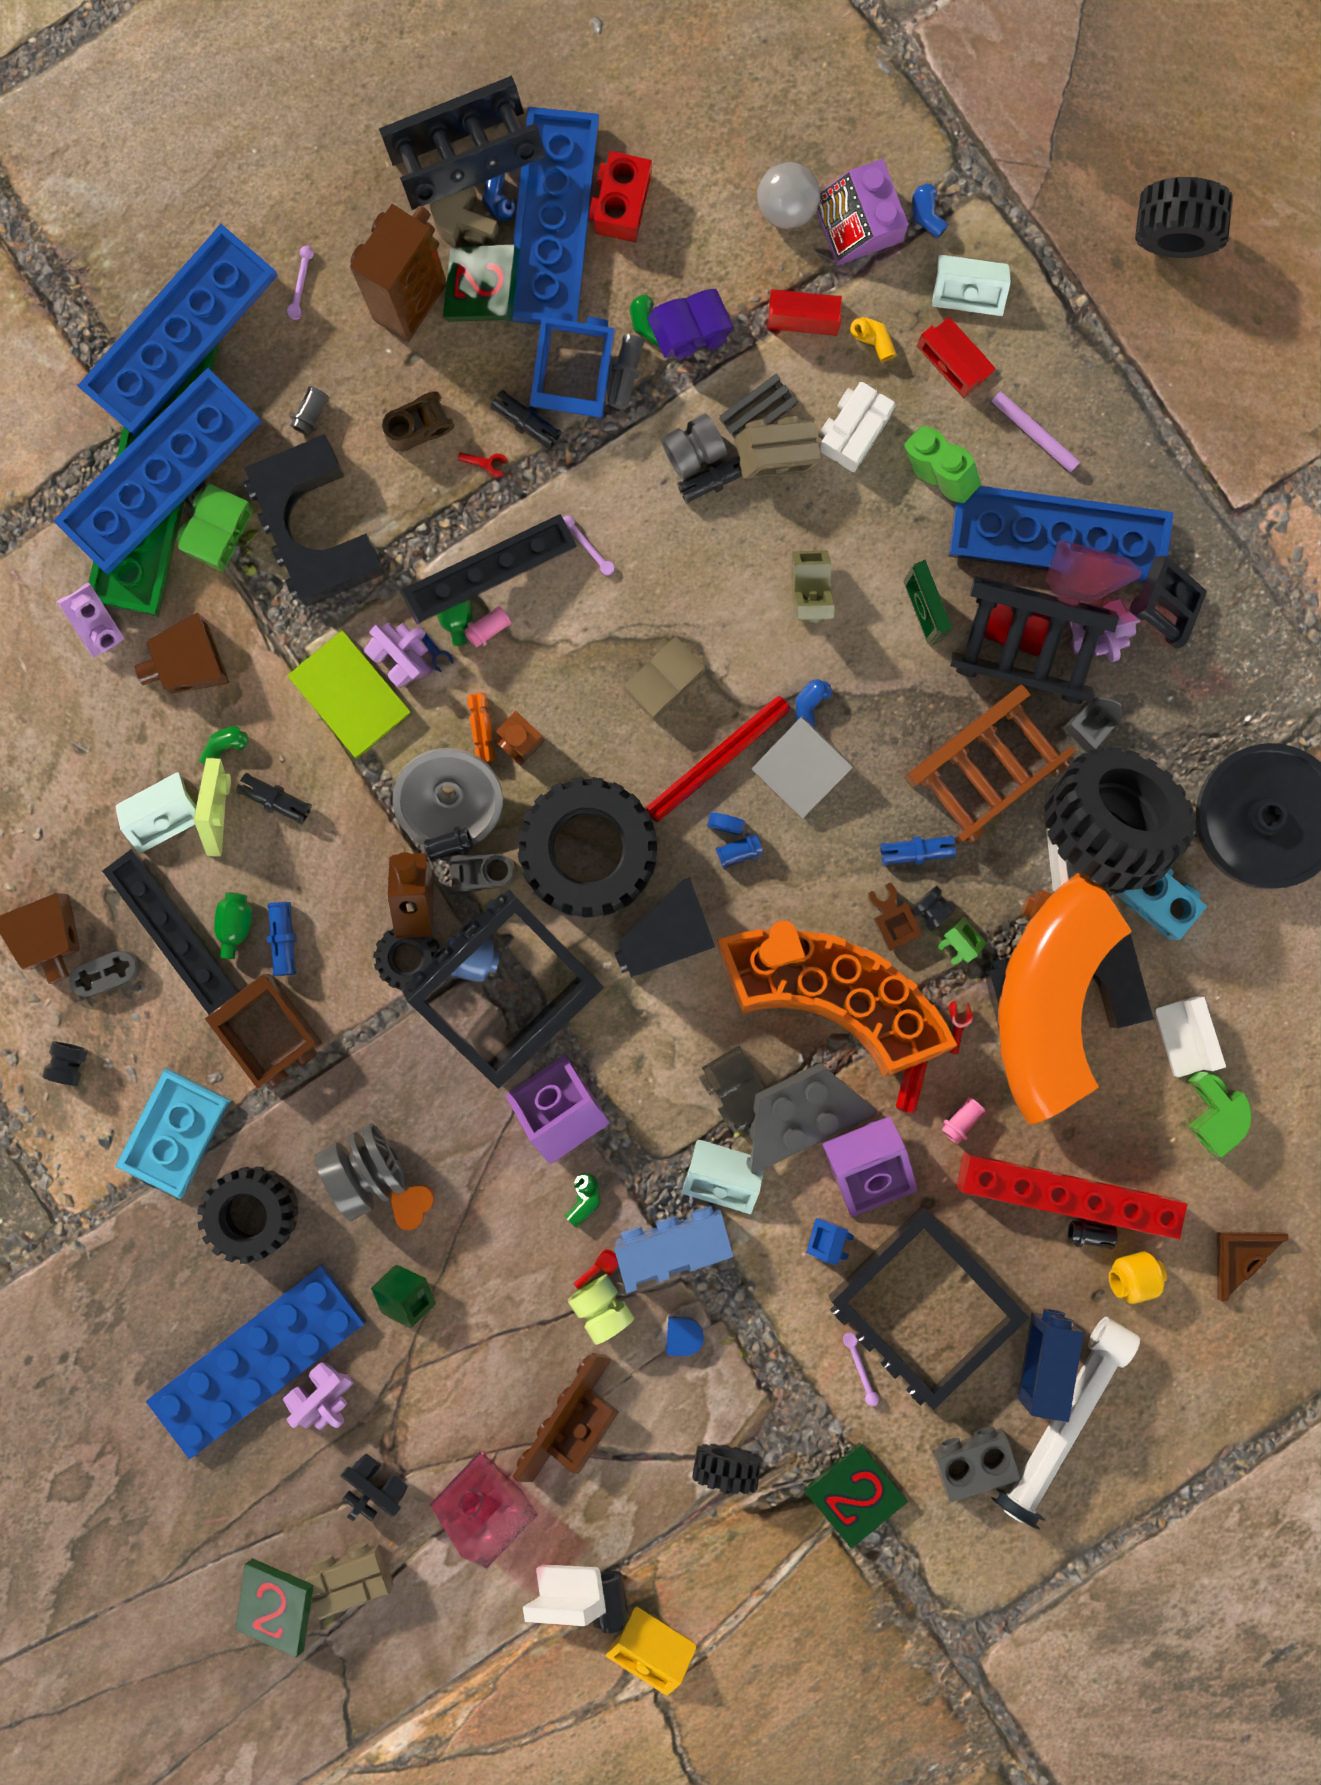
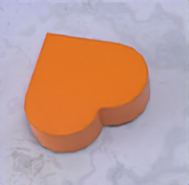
M785 920L774 923L769 931V939L761 944L759 950L761 962L767 967L775 968L804 960L805 955L795 926Z
M424 1184L409 1186L408 1190L400 1195L392 1191L391 1203L394 1218L401 1229L413 1230L422 1223L424 1213L433 1206L435 1201L434 1192L429 1186Z

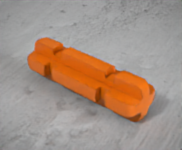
M474 693L467 697L468 709L472 711V714L469 716L473 743L477 746L474 752L476 756L486 763H492L496 757L494 747L491 746L493 736L489 712H486V709H488L487 696L485 693Z

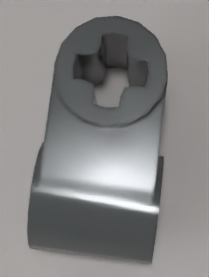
M471 854L446 857V863L450 864L452 886L448 888L449 894L504 888L510 886L517 878L518 869L515 862L502 854ZM504 861L508 867V874L503 880L496 881L491 876V868L496 862Z

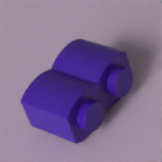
M717 289L704 290L687 298L674 299L660 304L653 309L647 318L664 358L676 356L678 360L691 356L696 352V348L707 346L708 350H713L727 342V336L734 328Z

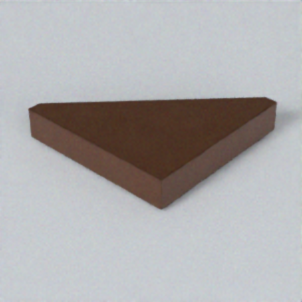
M1217 1232V1299L1227 1301L1229 1296L1245 1280H1248L1284 1241L1288 1240V1234L1285 1232Z

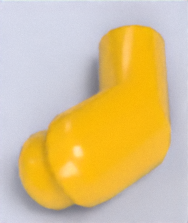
M865 317L855 319L850 327L852 336L858 341L875 346L880 362H887L897 356L887 327L883 323Z

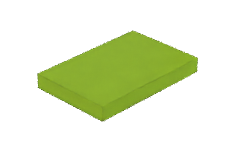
M343 630L287 675L356 759L360 758L412 715L410 710Z

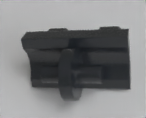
M364 1454L352 1467H346L340 1477L363 1494L359 1498L348 1490L342 1498L353 1507L347 1516L352 1522L359 1514H362L369 1521L374 1519L378 1512L367 1504L369 1500L391 1517H395L401 1508L398 1504L408 1487L393 1474L381 1490L372 1485L369 1481L381 1465L368 1454Z

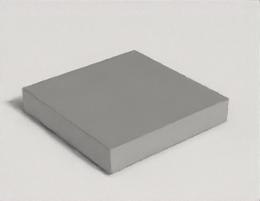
M801 716L751 769L803 819L854 765Z

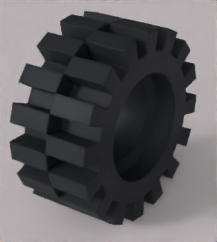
M394 929L386 931L383 934V938L376 943L377 950L373 954V958L376 960L374 967L380 973L379 977L382 981H386L392 988L404 990L405 986L413 979L412 975L419 970L423 972L433 962L432 957L439 950V943L433 936L395 938ZM406 943L417 946L422 955L419 967L411 972L400 970L394 961L396 950Z
M702 1444V1446H697L692 1478L702 1486L708 1485L707 1488H717L721 1492L731 1491L732 1494H739V1492L743 1494L755 1493L758 1489L762 1458L757 1454H751V1451H742L738 1447L730 1448L728 1445L723 1444L722 1446Z

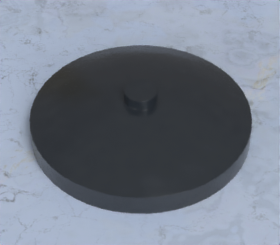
M1266 743L1250 746L1229 755L1210 772L1202 785L1197 799L1196 828L1205 853L1222 873L1232 880L1249 887L1279 889L1303 883L1321 871V762L1306 751L1290 745Z

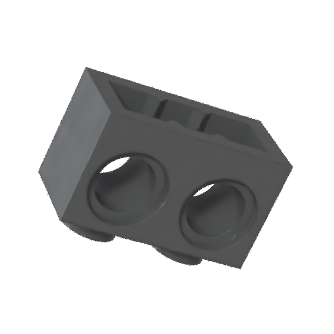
M985 1427L975 1431L974 1437L962 1441L959 1438L947 1439L939 1444V1448L931 1450L945 1494L950 1503L1021 1480L1008 1438L1001 1428L995 1430L994 1427ZM993 1448L1000 1450V1456L995 1462H984V1455L988 1450ZM955 1460L966 1462L964 1470L959 1474L948 1472L950 1464Z

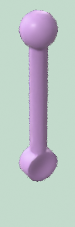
M308 245L300 249L302 260L293 304H290L287 308V313L293 320H297L302 316L300 301L308 262L314 255L313 249Z
M569 515L564 516L563 519L568 529L600 565V572L604 576L612 575L614 572L613 563L602 558L574 525L575 520Z
M847 1332L843 1336V1342L845 1346L850 1348L866 1391L865 1402L869 1406H875L879 1402V1395L873 1392L856 1346L858 1339L854 1333Z

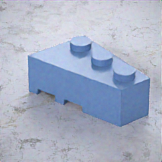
M712 1206L692 1211V1218L678 1221L677 1216L657 1221V1228L643 1231L642 1226L622 1231V1238L616 1239L614 1250L626 1293L636 1291V1284L657 1279V1282H662L670 1279L669 1275L685 1270L694 1271L734 1257L721 1210L713 1211Z

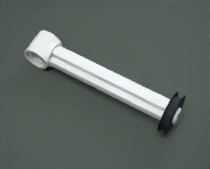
M1104 1317L1097 1324L1088 1343V1347L1092 1351L1076 1377L1069 1422L1051 1420L1020 1474L1021 1480L1015 1482L1010 1493L997 1488L996 1490L1000 1493L997 1499L991 1497L1009 1516L1040 1530L1036 1524L1039 1519L1043 1521L1045 1519L1035 1510L1117 1367L1124 1368L1136 1354L1140 1344V1337L1109 1317Z

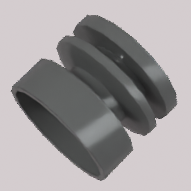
M373 1123L362 1128L363 1137L357 1132L349 1135L352 1153L343 1144L336 1142L315 1154L317 1170L327 1192L339 1211L350 1221L375 1208L371 1191H374L382 1201L387 1202L392 1199V1191L400 1195L408 1190L403 1166L396 1150Z

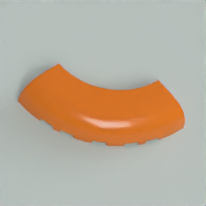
M1083 872L1075 874L1046 899V902L1036 915L1030 919L1025 927L1026 930L1012 952L1005 972L1006 977L998 1008L1001 1043L1000 1055L1001 1059H1003L1008 1085L1015 1103L1029 1125L1045 1121L1057 1115L1099 1088L1091 1073L1083 1048L1081 1033L1083 1003L1087 988L1101 961L1120 940L1132 931L1103 887L1090 881V877Z
M759 929L740 932L717 940L720 957L742 1015L769 1008H789L825 1017L850 1032L866 1048L876 1062L883 1078L938 1057L957 1046L947 1023L935 1005H932L917 988L918 985L911 979H907L889 961L869 949L865 950L835 935L821 932L818 934L797 931L805 959L771 968L765 966L759 958L761 944L769 939L770 930Z

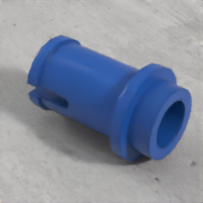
M746 833V838L715 848L723 870L751 858H754L756 861L758 860L757 856L764 854L757 834L749 836Z

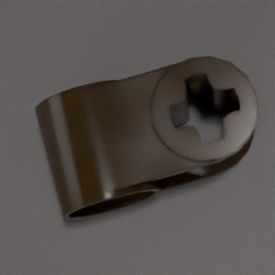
M439 392L426 393L404 406L391 410L385 415L382 428L386 441L391 448L396 451H407L426 441L442 437L454 428L453 420L447 418L440 403L442 397ZM430 412L433 413L435 420L432 418ZM402 424L409 427L408 432L403 436L398 437L391 434L392 429L396 425Z

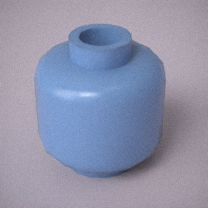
M459 933L455 938H449L447 943L449 946L460 936ZM489 937L451 975L456 978L481 982L485 980L489 972L495 973L500 953L494 951L493 940Z

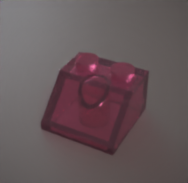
M1059 539L1045 581L1051 587L1052 593L1058 595L1057 600L1079 606L1080 601L1092 604L1139 579L1142 570L1129 558Z
M481 1451L429 1504L460 1556L486 1569L538 1516L523 1491Z

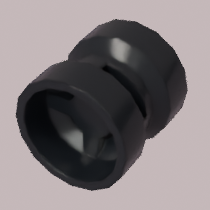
M52 1041L49 1050L51 1055L50 1064L44 1067L42 1078L64 1085L78 1086L81 1078L80 1064L86 1060L88 1049L69 1043Z

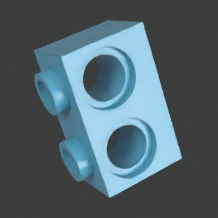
M1171 868L1162 879L1157 881L1156 890L1151 896L1147 895L1142 888L1126 890L1125 886L1115 893L1118 898L1169 940H1180L1208 907L1200 900L1202 895L1198 890L1187 883L1181 885L1172 877L1174 872ZM1175 899L1179 900L1184 908V912L1179 919L1173 917L1170 912V905Z

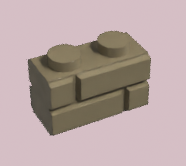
M790 416L779 420L778 424L767 425V421L764 419L747 423L745 425L746 428L735 439L738 457H740L739 462L742 476L747 479L810 471L822 459L819 444L816 442L817 435L814 422L811 420L799 422L798 416Z
M362 1542L350 1547L346 1551L348 1555L334 1559L333 1555L329 1554L312 1562L313 1567L307 1572L305 1581L314 1585L312 1604L319 1620L390 1594L393 1580L379 1543L369 1547L368 1542Z

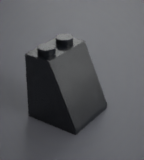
M690 877L682 880L619 942L621 950L614 953L622 973L629 971L632 978L715 948Z

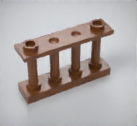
M1022 684L904 776V779L912 788L919 783L924 788L928 786L963 829L962 832L954 837L956 844L965 840L971 844L987 832L983 825L1049 773L1056 777L1071 765L1068 758L1076 753V750L1071 746L1059 754L1024 711L1026 706L1022 701L1031 694ZM1004 716L1009 721L1013 719L1047 762L1044 767L1032 776L1029 775L996 733L998 729L994 724ZM977 738L980 743L984 741L1019 784L1005 798L999 795L967 755L970 751L966 746ZM948 760L952 765L957 764L991 807L976 821L973 820L939 777L942 774L938 768Z

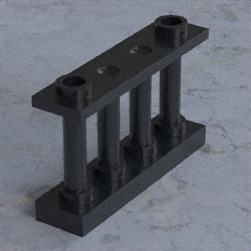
M512 76L379 128L392 165L404 162L409 174L400 177L412 210L417 209L418 206L427 205L546 157L536 123L522 128L517 116L524 114ZM504 122L509 134L489 142L484 129ZM470 135L476 147L456 155L450 143ZM437 149L442 161L422 168L417 156Z
M974 576L970 596L976 598L975 602L978 603V608L965 653L952 652L950 666L955 667L956 672L964 676L976 677L977 673L1061 694V699L1070 703L1082 704L1083 700L1093 703L1095 696L1093 687L1084 684L1099 636L1104 635L1105 630L1115 633L1119 621L1117 611ZM999 603L1011 606V611L1014 615L1000 662L996 663L978 657L992 609L997 608ZM1035 612L1048 616L1047 621L1050 623L1035 672L1013 666L1028 617H1032ZM1070 621L1082 624L1085 634L1071 679L1067 681L1051 677L1049 673L1063 628L1068 626Z

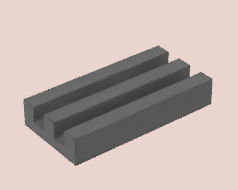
M777 373L720 415L719 420L734 439L740 433L739 429L780 398H783L785 403L763 418L767 421V425L773 424L798 404L795 396L789 393L788 387L781 383V378ZM775 388L777 390L736 422L732 423L730 421L771 389Z

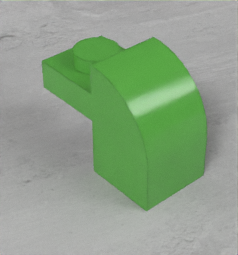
M1198 1071L1188 1078L1187 1081L1207 1104L1209 1109L1189 1124L1188 1128L1211 1155L1222 1158L1246 1136L1251 1124L1250 1104L1243 1092L1231 1090L1225 1094L1224 1092L1228 1088L1216 1074L1212 1073L1210 1075L1207 1072Z

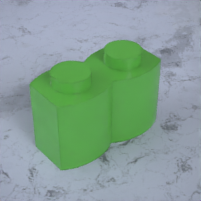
M921 426L904 444L916 476L926 483L938 485L940 491L950 500L965 503L981 486L972 455L958 445L948 444L945 437L937 430Z
M208 484L204 491L200 490L193 501L194 516L189 523L185 522L179 529L177 535L178 549L184 555L223 572L249 522L253 507L248 501Z

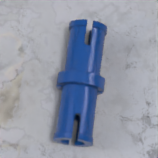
M949 835L947 837L921 839V836L912 837V841L881 843L880 853L885 854L881 857L882 864L887 866L890 864L914 862L915 865L924 864V860L955 858L956 847H951L952 844H955L954 836Z
M291 902L268 903L270 936H267V942L271 944L273 976L295 975L297 973L294 960V942H297V939L292 929Z

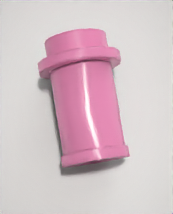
M498 605L474 624L471 621L467 623L469 627L464 630V633L475 648L480 645L484 647L487 645L486 641L507 626L509 627L512 623L504 610Z
M968 1097L949 1121L944 1120L943 1124L945 1126L941 1131L956 1144H959L961 1140L966 1141L968 1139L966 1134L987 1111L977 1101Z

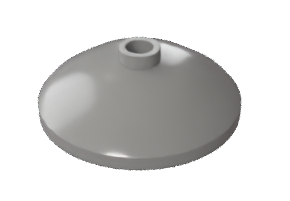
M456 748L433 749L413 758L399 773L393 791V808L399 824L410 837L423 845L426 839L454 832V828L457 826L461 829L468 828L474 845L483 840L494 829L500 818L503 806L501 784L492 768L480 757ZM452 786L455 790L447 793L442 788Z

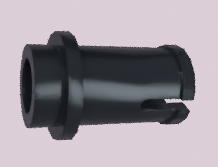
M459 826L454 828V832L424 841L426 853L432 862L460 852L462 855H466L468 850L474 847L468 828L461 829Z
M1078 1218L1077 1221L1072 1220L1069 1224L1068 1241L1074 1243L1076 1247L1081 1248L1085 1244L1114 1249V1244L1117 1243L1118 1232L1116 1226L1087 1223L1082 1218Z

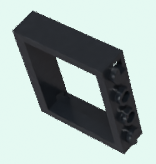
M510 889L504 894L501 893L495 900L491 899L486 905L487 910L477 920H469L460 929V936L450 946L448 944L442 946L433 955V962L423 972L421 970L415 972L412 975L413 979L403 990L407 1002L498 1089L604 988L598 979ZM516 913L577 977L488 1062L425 999Z
M923 1206L911 1215L828 1295L834 1304L830 1311L844 1326L850 1321L859 1331L855 1335L858 1341L869 1352L875 1348L884 1357L880 1363L895 1379L901 1375L910 1384L906 1391L920 1406L927 1402L933 1410L1029 1319L1028 1315ZM923 1229L932 1236L1007 1315L932 1389L918 1377L848 1303Z

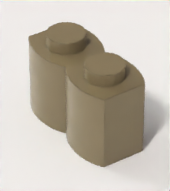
M674 637L670 642L666 638L661 640L651 650L650 654L653 658L644 666L637 663L624 676L627 682L624 684L623 690L652 720H655L706 669L677 637Z

